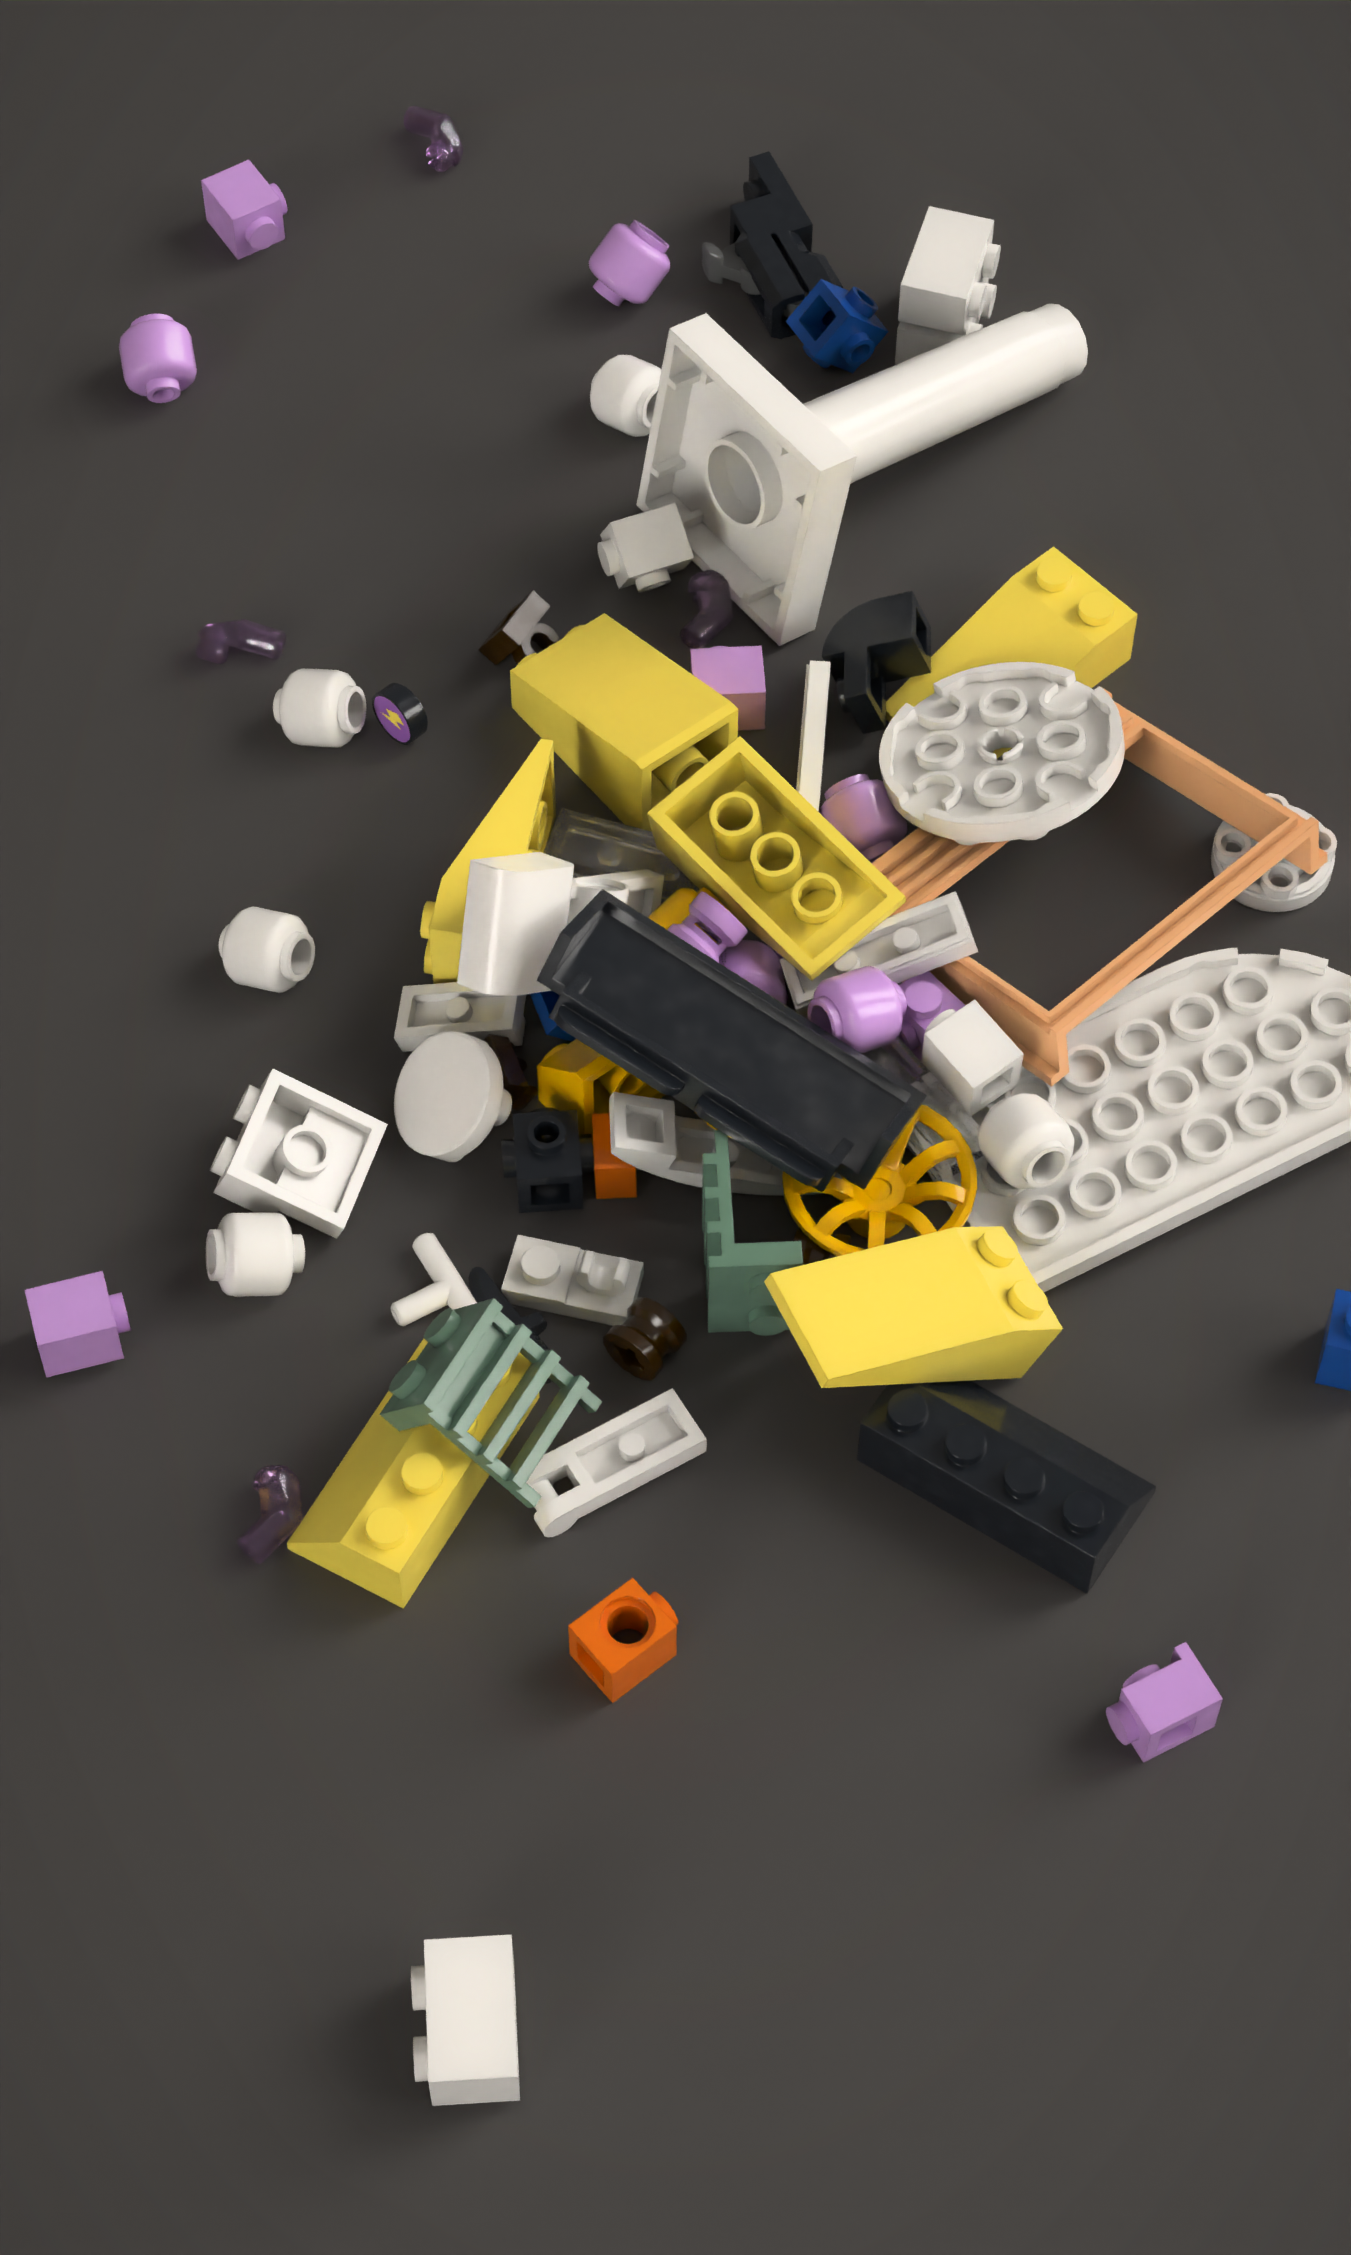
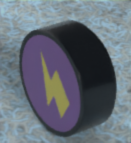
M391 683L373 696L372 706L374 713L383 729L395 741L408 745L427 731L428 719L426 712L418 698L407 687L398 683Z

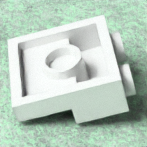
M272 1069L260 1089L249 1084L237 1106L233 1119L243 1123V1127L237 1140L225 1137L214 1158L210 1171L221 1177L213 1193L254 1213H277L280 1211L337 1239L345 1228L388 1124Z

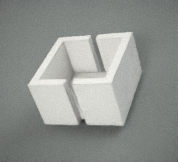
M929 206L900 285L898 321L900 323L897 328L895 364L983 328L982 324H978L980 317L990 318L997 286L988 284L989 278L993 279L996 274L1001 251L1000 245L992 244L994 220Z

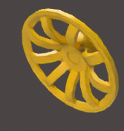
M923 1104L864 1190L841 1176L842 1179L832 1178L823 1193L833 1195L842 1203L828 1211L817 1224L807 1212L800 1195L820 1191L799 1182L784 1171L782 1173L784 1199L792 1218L807 1237L822 1249L836 1256L865 1250L846 1244L831 1236L846 1221L857 1234L868 1238L867 1249L884 1245L885 1239L898 1234L905 1225L911 1227L918 1236L937 1232L929 1219L922 1212L914 1208V1206L924 1201L944 1200L957 1205L949 1220L938 1231L953 1227H963L972 1212L977 1193V1168L971 1149L962 1134L944 1116ZM918 1121L935 1131L944 1140L924 1150L907 1165L901 1163L910 1135ZM949 1158H956L961 1174V1187L942 1181L917 1184L920 1178L936 1164Z

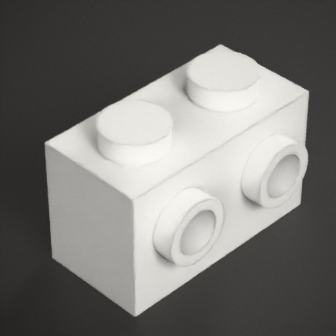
M512 1934L424 1940L425 1965L411 1966L413 2011L426 2010L427 2036L413 2037L415 2082L428 2081L432 2106L520 2101Z

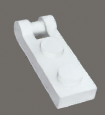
M672 1388L544 1454L526 1483L542 1496L534 1507L537 1511L534 1515V1520L545 1537H555L564 1533L579 1518L706 1452V1437L674 1389ZM568 1476L574 1488L558 1496L553 1488V1484Z

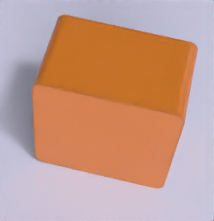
M610 1112L592 1113L596 1199L637 1198L636 1167L611 1154Z

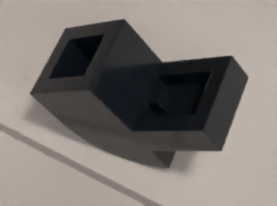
M913 591L877 598L855 607L833 626L825 640L822 658L824 661L831 662L830 673L837 684V694L841 708L845 713L851 712L863 734L886 729L887 682L931 673V626Z

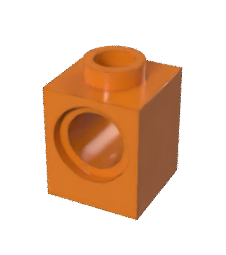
M631 1578L568 1625L569 1654L607 1698L614 1703L677 1655L678 1618L664 1597L655 1591L648 1595L638 1582ZM624 1629H633L644 1635L640 1641L632 1644L620 1643L612 1638L615 1633Z

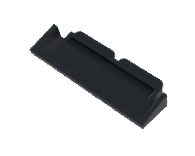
M604 889L561 931L537 978L538 982L560 995L549 1018L555 1021L562 1030L660 1093L677 1099L694 1110L701 1119L805 1185L814 1187L822 1193L836 1173L864 1190L927 1097L923 1092Z

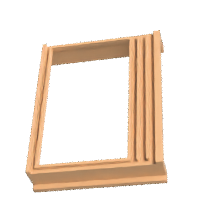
M1105 690V691L1109 694V696L1112 698V693H1110L1109 691ZM1115 701L1114 703L1119 710L1125 743L1124 758L1259 843L1050 1011L969 956L930 970L965 1005L975 999L1024 1053L1022 1066L1051 1087L1069 1073L1066 1034L1283 858L1310 875L1328 862L1327 852L1319 848V821L1310 817L1306 820ZM918 827L872 862L906 897V902L890 916L936 899L1009 841L961 845L952 839L934 835Z

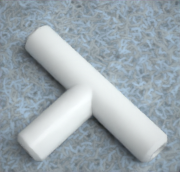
M433 1233L419 1235L414 1240L412 1248L434 1283L392 1303L391 1313L397 1324L403 1327L447 1305L454 1310L477 1303Z

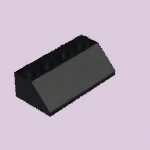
M972 1381L887 1385L860 1423L858 1461L1087 1594L1156 1490V1486Z

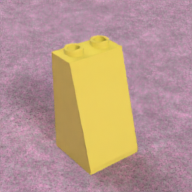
M605 613L585 625H578L572 628L564 638L539 653L526 656L515 668L510 670L512 708L542 739L553 740L554 752L642 843L653 836L647 812L738 738V708L731 701Z

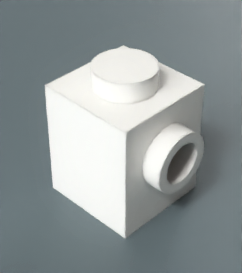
M676 502L610 522L600 534L602 542L597 544L602 568L607 576L614 575L618 589L636 584L638 592L658 588L671 582L669 573L684 569L694 559Z
M974 999L957 1012L954 1009H948L931 1021L924 1034L921 1064L970 1118L1019 1083L1024 1053Z

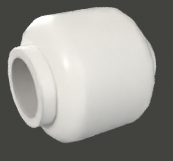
M617 355L606 361L595 374L591 383L590 402L595 417L607 426L630 436L641 437L650 434L662 369L632 355Z
M298 669L288 676L283 684V688L276 692L273 701L275 720L281 724L287 738L292 743L301 746L342 747L352 739L354 734L360 732L366 718L367 707L363 690L356 686V683L348 673L339 670Z
M252 906L241 910L231 920L230 924L223 929L219 938V953L222 957L225 971L233 982L283 993L293 988L309 974L314 962L315 944L313 938L308 933L306 925L298 916Z
M1020 1093L1000 1100L990 1108L979 1128L978 1146L984 1158L1006 1183L1017 1189H1034L1049 1186L1064 1175L1070 1165V1158L1073 1154L1074 1137L1068 1124L1046 1100L1036 1094Z
M229 1213L222 1218L217 1229H210L207 1234V1274L210 1281L219 1282L222 1291L227 1295L235 1297L282 1295L289 1287L293 1273L303 1272L305 1264L303 1237L301 1234H292L286 1217L280 1213Z

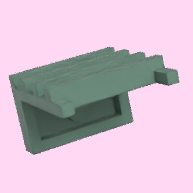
M714 1130L715 1153H703L702 1231H704L703 1255L704 1265H706L705 1290L706 1299H708V1333L751 1331L754 1334L763 1336L776 1335L790 1329L764 1281L770 1273L803 1265L802 1242H734L728 1136L720 1130Z
M494 1298L454 1310L447 1308L426 1329L424 1339L428 1343L418 1358L401 1368L391 1381L389 1391L393 1395L379 1415L398 1431L427 1424L433 1425L527 1508L535 1507L542 1496L526 1483L576 1404L578 1403L588 1413H593L597 1411L602 1401L587 1388L590 1383L582 1375L573 1376L558 1363L561 1357L552 1349L545 1351L530 1338L531 1330L524 1324L515 1325L500 1312L503 1306ZM520 1352L532 1364L479 1442L467 1431ZM549 1378L560 1387V1390L511 1466L507 1467L497 1456Z

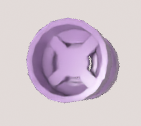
M703 891L689 904V915L680 924H672L667 929L718 963L719 956L726 948L736 947L748 934L745 926L730 911ZM695 923H697L705 932H703L699 927H697ZM707 934H709L713 939H715L717 941V944Z

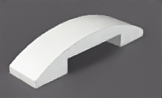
M613 1092L609 1098L611 1154L653 1175L702 1188L703 1153H715V1129L700 1119L675 1116L674 1101ZM728 1137L731 1192L755 1195H784L782 1185L783 1171ZM838 1173L834 1175V1177L842 1179ZM811 1192V1193H805V1194H802V1195H814V1194H825V1193Z

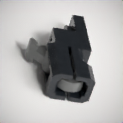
M768 151L749 157V181L743 184L745 201L730 206V245L722 251L715 244L704 242L702 245V266L706 277L711 282L723 284V278L739 282L741 289L746 292L770 336L783 339L796 335L786 320L820 279L842 288L843 286L826 257L812 252L813 224L771 153Z

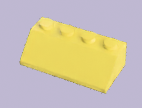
M424 1338L407 1363L416 1360L428 1343ZM520 1352L467 1431L479 1442L532 1364ZM388 1391L288 1540L287 1548L404 1609L488 1479L489 1474L431 1424L398 1431L379 1415L393 1395ZM539 1393L498 1454L497 1458L499 1460L540 1398Z

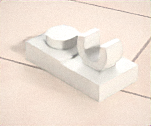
M457 982L403 986L394 1039L402 1052L414 1051L424 1040L443 1031H458L482 1040L488 1034L505 1036L515 1046H521L526 1019L523 1016L526 995H490L459 985Z
M517 1235L501 1292L514 1305L612 1326L623 1325L628 1319L627 1309L637 1299L644 1275V1262Z

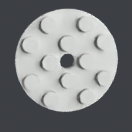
M1036 662L989 664L961 671L933 684L934 694L922 700L914 707L905 703L898 710L885 729L879 748V764L888 798L894 808L906 820L920 829L940 837L952 839L961 845L1017 839L1030 841L1042 838L1050 830L1068 823L1089 810L1108 792L1120 773L1125 754L1121 717L1116 704L1109 694L1100 686L1093 690L1089 686L1076 681L1075 671ZM1012 748L1010 751L1003 753V760H997L996 754L993 753L996 749Z

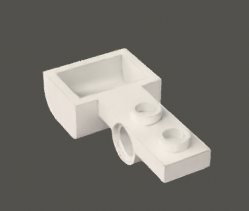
M542 852L470 860L457 984L481 993L498 996H519L552 991L538 982L537 978L561 931L585 906L604 889L648 917L661 905L664 875L643 869L573 878L574 864Z

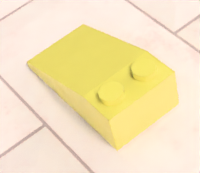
M1053 546L1013 575L931 656V673L910 677L886 701V720L890 722L905 703L914 707L922 700L934 694L933 684L958 672L989 664L1004 662L1051 664L1075 671L1076 681L1093 688L1131 659L1138 614ZM1011 748L996 749L993 753L996 754L998 759Z
M741 736L647 812L656 847L699 889L705 887L710 890L745 927L811 981L906 902L905 895Z
M540 739L443 875L436 902L426 901L420 927L421 938L428 939L424 956V973L433 975V984L457 982L470 860L534 852L547 853L556 817L553 740Z
M1003 1226L953 1227L773 1272L764 1281L821 1388L1022 1378L1063 1329L1048 1304L1045 1293L1038 1287L1018 1253L1015 1242L1008 1236Z

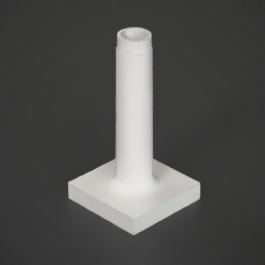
M1046 304L1030 312L1023 311L802 404L705 313L669 328L636 505L643 512L676 502L694 555L692 561L770 638L781 646L815 630L850 484L1058 388L1060 384L1077 377L1083 372L1087 364L1088 348L1085 334L1079 321L1068 309L1059 304Z

